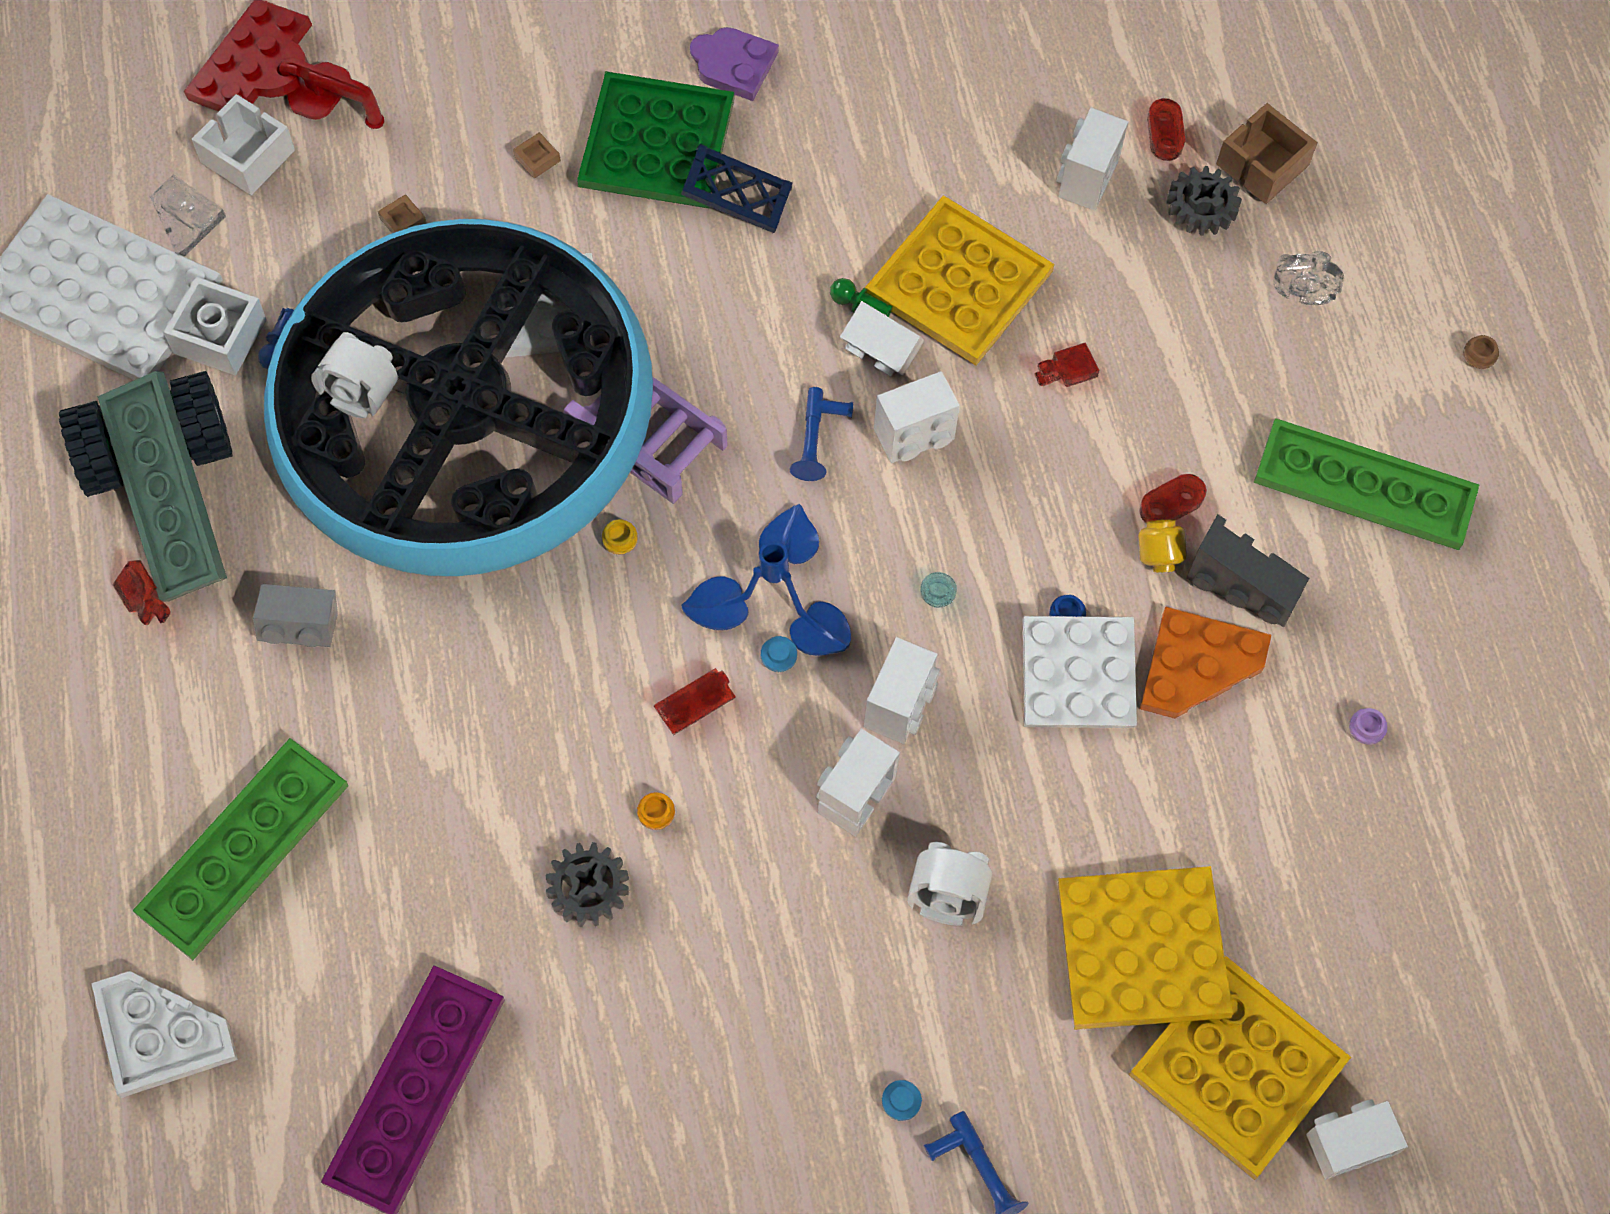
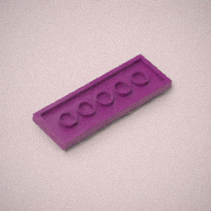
M433 965L321 1181L324 1186L384 1214H398L505 1001L504 996Z

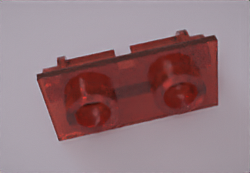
M715 668L656 703L654 708L674 736L735 699L736 696L727 685L730 683L727 675L723 670L718 672Z

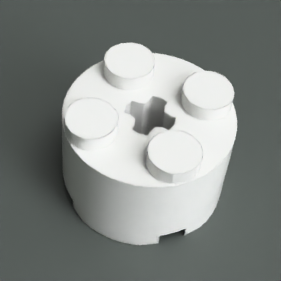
M343 332L335 340L315 369L311 379L320 395L325 390L333 397L330 404L353 417L366 418L369 413L372 416L377 413L395 386L398 375L391 363L393 356L386 348L379 345L372 347L360 341L353 334Z
M942 842L930 843L928 850L921 852L917 857L907 898L908 905L913 908L915 903L921 907L920 915L942 924L962 926L963 919L973 918L972 924L980 922L983 918L992 879V870L988 866L989 858L980 852L965 853L953 850L949 845Z

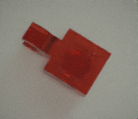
M1085 342L1054 352L1052 360L1038 363L1039 372H1036L1034 375L1039 386H1045L1062 379L1065 386L1069 387L1097 378L1100 370Z
M141 560L128 561L113 583L118 595L128 612H138V617L144 625H149L154 616L157 617L160 623H164L170 615L169 607L163 601L153 597L157 587Z

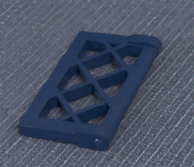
M699 144L681 195L775 233L787 198L792 190L793 182L781 179ZM707 158L722 166L708 171L703 162ZM731 169L753 179L739 184ZM726 172L732 187L718 191L711 176ZM705 179L712 194L695 187L696 181ZM762 182L778 188V194L770 197ZM757 185L763 200L749 204L742 189ZM736 192L743 207L723 199L722 196ZM767 205L771 212L770 218L754 212L753 209Z

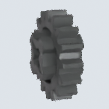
M1204 166L1203 171L1199 173L1195 167H1191L1189 175L1180 172L1177 181H1172L1166 201L1167 204H1170L1168 213L1169 215H1177L1176 225L1187 224L1186 232L1190 233L1193 228H1197L1200 236H1203L1205 230L1210 229L1213 235H1216L1220 226L1227 230L1231 221H1235L1242 201V198L1237 197L1240 190L1239 186L1230 187L1233 178L1231 176L1224 179L1221 178L1220 169L1212 174L1209 173L1208 166Z
M592 842L590 849L584 851L581 843L576 844V853L571 854L566 849L562 850L564 861L552 860L551 865L556 873L546 874L547 883L553 885L546 889L548 899H555L551 904L554 912L564 909L562 915L564 921L568 922L575 916L577 917L579 927H583L586 919H591L594 926H599V916L602 915L612 920L611 908L623 909L624 907L623 900L619 896L629 895V887L623 884V882L629 880L628 871L620 870L623 866L621 857L611 860V848L607 847L602 853H599L597 843ZM589 862L587 864L577 866L578 864ZM607 870L613 878L612 889L603 881ZM591 879L594 880V887L587 885L584 890L581 889V882L588 884ZM563 880L567 882L568 886L572 887L568 899L562 892ZM599 903L596 906L586 907L587 905Z

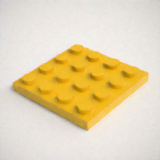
M943 195L865 288L868 294L893 306L891 312L977 366L1051 275L1055 264Z
M1211 866L1058 878L1074 1030L1232 1018L1233 1011Z
M1225 956L1233 1011L1232 1018L1171 1022L1132 1069L1129 1076L1255 1180L1351 1059V1056Z

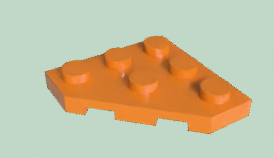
M1165 607L1139 709L1175 719L1187 713L1192 707L1204 701L1207 702L1230 690L1237 683L1262 673L1272 635Z

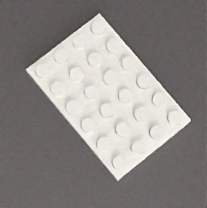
M47 194L0 256V317L132 380H136L154 371H159L171 355L172 350L163 332L195 276L217 284H221L223 280L220 273Z

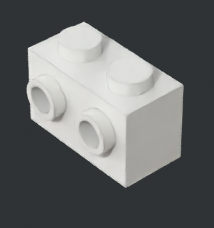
M863 301L859 304L840 338L847 342L846 350L863 359L865 354L877 360L874 367L891 377L894 372L902 376L905 374L924 342L921 336Z
M1373 1099L1366 1100L1352 1106V1113L1339 1118L1337 1112H1332L1314 1120L1316 1126L1306 1136L1325 1180L1392 1157L1408 1147L1388 1101L1375 1105Z

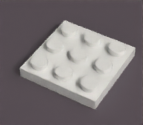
M1024 616V727L1135 728L1137 726L1134 617Z

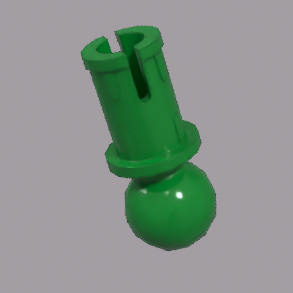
M837 279L830 287L832 300L840 305L851 303L853 305L851 312L855 313L859 304L863 301L887 317L891 314L893 306L868 294L866 288H863L860 293L857 292L855 284L850 279Z

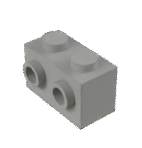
M261 584L253 617L256 640L270 644L286 643L307 647H331L338 614L335 590Z

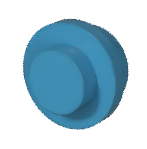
M772 637L761 648L762 663L766 668L774 672L787 671L793 667L797 660V648L786 637Z
M898 1080L890 1083L885 1088L882 1095V1106L886 1114L892 1119L906 1121L916 1116L920 1110L922 1103L921 1094L913 1083Z

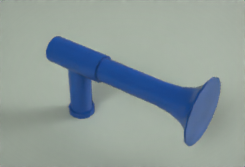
M811 387L808 390L803 454L801 460L793 463L790 467V473L804 481L820 480L827 473L826 468L818 463L817 460L819 423L821 422L822 413L843 415L852 418L853 402L845 403L823 400L824 392L819 387Z
M965 1111L959 1112L950 1118V1122L955 1129L954 1132L924 1145L930 1160L934 1161L936 1160L935 1158L963 1144L967 1154L971 1156L990 1191L995 1205V1214H1018L1028 1206L1029 1203L1027 1201L1020 1202L1016 1200L1004 1187Z

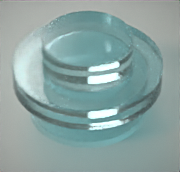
M935 572L924 578L920 592L927 604L932 607L941 608L953 602L956 597L957 586L949 575Z

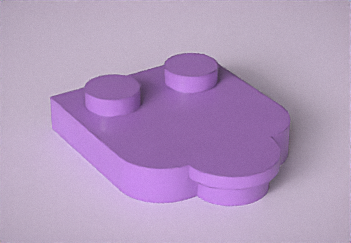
M729 27L721 28L713 35H699L690 44V54L698 63L699 78L704 84L720 90L733 91L736 96L750 101H754L779 53V44Z

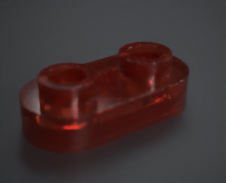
M1161 98L1151 104L1147 116L1150 148L1157 158L1171 161L1177 159L1182 154L1185 145L1182 109L1174 100Z
M1182 474L1149 491L1144 495L1139 508L1142 520L1146 524L1148 521L1178 520L1197 510L1205 499L1206 485L1196 475ZM1188 493L1191 495L1192 498L1185 499L1181 496V494ZM1151 509H1160L1163 514H1154Z

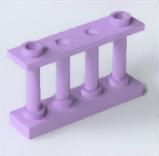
M652 376L653 393L651 409L658 403L672 415L642 445L630 473L674 504L683 495L680 476L682 471L710 442L724 451L727 447V429L720 419L715 416L709 417ZM601 395L590 406L582 407L572 400L564 408V413L594 425L600 406ZM683 422L699 433L670 464L663 465L653 457V454Z

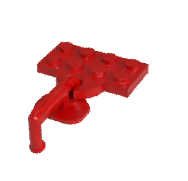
M253 0L184 90L189 101L218 112L236 94L251 104H254L259 96L274 98L287 94L291 110L295 114L313 120L329 115L342 96L361 102L366 113L365 123L369 128L379 129L385 122L372 89L359 81L351 79L347 69L329 62H322L316 65L308 63L302 48L298 44L312 26L309 16L264 0Z

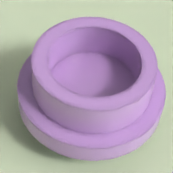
M1364 708L1358 710L1352 716L1349 729L1357 741L1366 745H1373L1380 742L1386 735L1387 722L1383 714L1378 710Z

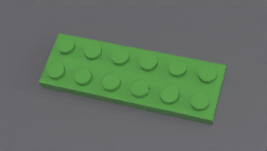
M1275 418L1254 480L1256 484L1456 550H1460L1464 543L1480 486L1479 484Z
M289 738L133 909V912L193 961L347 789V781Z

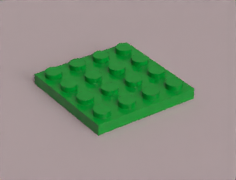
M605 71L577 178L578 187L709 209L710 206L683 196L681 192L699 144L705 145L717 152H723L735 93L733 91ZM707 158L703 162L708 171L718 168L720 165ZM717 175L711 176L714 184L716 182ZM705 179L696 181L695 187L712 194Z

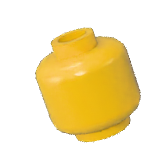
M1176 520L1148 521L1147 527L1139 532L1140 561L1145 565L1153 566V572L1175 571V564L1182 563L1186 559L1185 529L1176 525Z

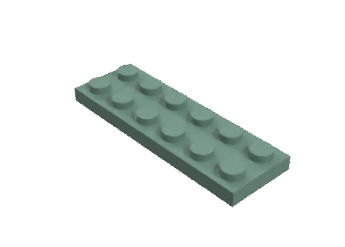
M154 371L97 396L159 601L169 602L226 579L225 569L164 372Z

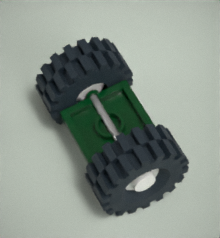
M207 371L170 380L171 397L190 459H194V463L200 466L232 457V447L227 427ZM93 401L60 410L59 423L65 440V448L68 451L71 466L74 468L75 477L79 480V486L83 490L84 495L89 497L124 487L98 402Z

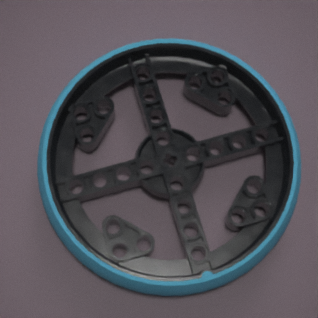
M456 219L431 222L389 234L349 255L326 273L297 305L276 343L268 368L264 393V422L267 442L275 469L286 491L297 507L319 530L355 555L378 565L428 576H466L488 573L529 561L554 549L590 523L612 500L634 466L646 437L651 416L653 393L652 363L644 333L626 297L603 270L572 246L533 228L509 222L487 219ZM460 271H485L503 274L463 343L443 345L421 356L350 327V324L360 314L381 298H383L392 319L402 323L409 322L460 304L466 295ZM530 279L527 282L520 283L522 280ZM544 290L563 302L571 310L563 311L555 316L552 322V330L574 391L582 396H592L601 389L600 406L594 425L511 392L509 375L501 363ZM507 307H513L510 310L504 311ZM569 331H576L572 335H564ZM343 332L353 334L360 341L372 347L379 345L386 348L393 356L391 363L394 368L403 366L396 371L398 380L392 390L406 395L408 412L415 423L370 502L354 491L341 478L354 477L360 474L365 466V457L352 417L331 405L330 402L333 397L327 392L318 395V391L315 389L311 379L315 369L335 340ZM491 335H497L492 339H487ZM601 343H606V344H607V345L604 346V347H600V348H597V347H596L598 344H601ZM474 363H481L477 367H470ZM583 372H591L587 376H579ZM427 379H433L429 383L422 384ZM489 404H496L491 409H484ZM332 411H337L336 414L327 416ZM519 417H527L524 421L515 422ZM441 420H448L443 425H436ZM551 429H559L555 434H546ZM495 431L572 463L557 481L540 494L537 493L533 479L527 471L519 468L511 469L464 485L453 493L451 504L459 522L433 523L412 519L454 445H464L479 441ZM320 440L317 444L309 446L311 442ZM583 442H591V444L587 447H577L579 444ZM424 449H431L425 455H418ZM351 452L348 457L340 459L343 454ZM414 478L411 483L401 485L404 480ZM518 488H527L521 494H512ZM469 505H478L475 509L471 511H464V509ZM397 508L392 514L384 515L386 510ZM501 518H510L504 524H495Z

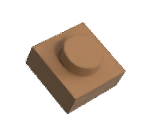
M540 132L513 149L515 159L534 179L561 161L560 153Z
M406 194L378 211L380 220L391 233L427 224L425 216Z

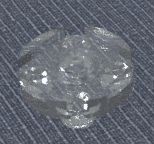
M1314 251L1311 255L1285 254L1280 256L1273 278V285L1279 294L1288 299L1290 294L1300 297L1299 303L1306 305L1331 303L1336 299V294L1341 293L1344 282L1342 270L1335 263L1331 262V256L1323 251Z

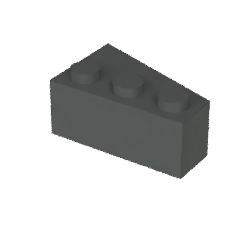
M1217 514L1197 551L1187 579L1193 581L1194 585L1201 590L1213 591L1221 595L1235 607L1246 608L1258 614L1267 623L1285 627L1310 578L1275 553H1271L1268 557L1252 546L1255 539L1246 533L1239 537L1224 526L1227 520Z

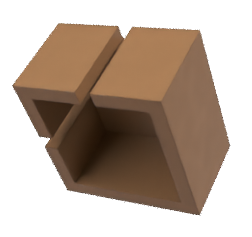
M1266 103L1247 120L1246 126L1242 124L1223 141L1216 165L1237 182L1244 179V187L1263 203L1267 204L1310 165L1318 142L1270 104Z

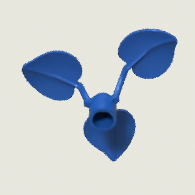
M800 504L781 513L763 530L759 538L760 566L753 569V576L744 593H742L741 586L735 580L724 576L714 577L701 583L681 605L683 612L696 624L712 630H728L737 627L747 619L749 611L744 601L751 597L760 577H763L770 583L784 581L795 609L801 616L793 621L790 627L791 641L798 650L808 655L821 656L843 652L849 648L851 643V630L844 614L834 605L821 601L812 604L806 612L802 608L792 583L789 563H804L814 557L819 548V535Z

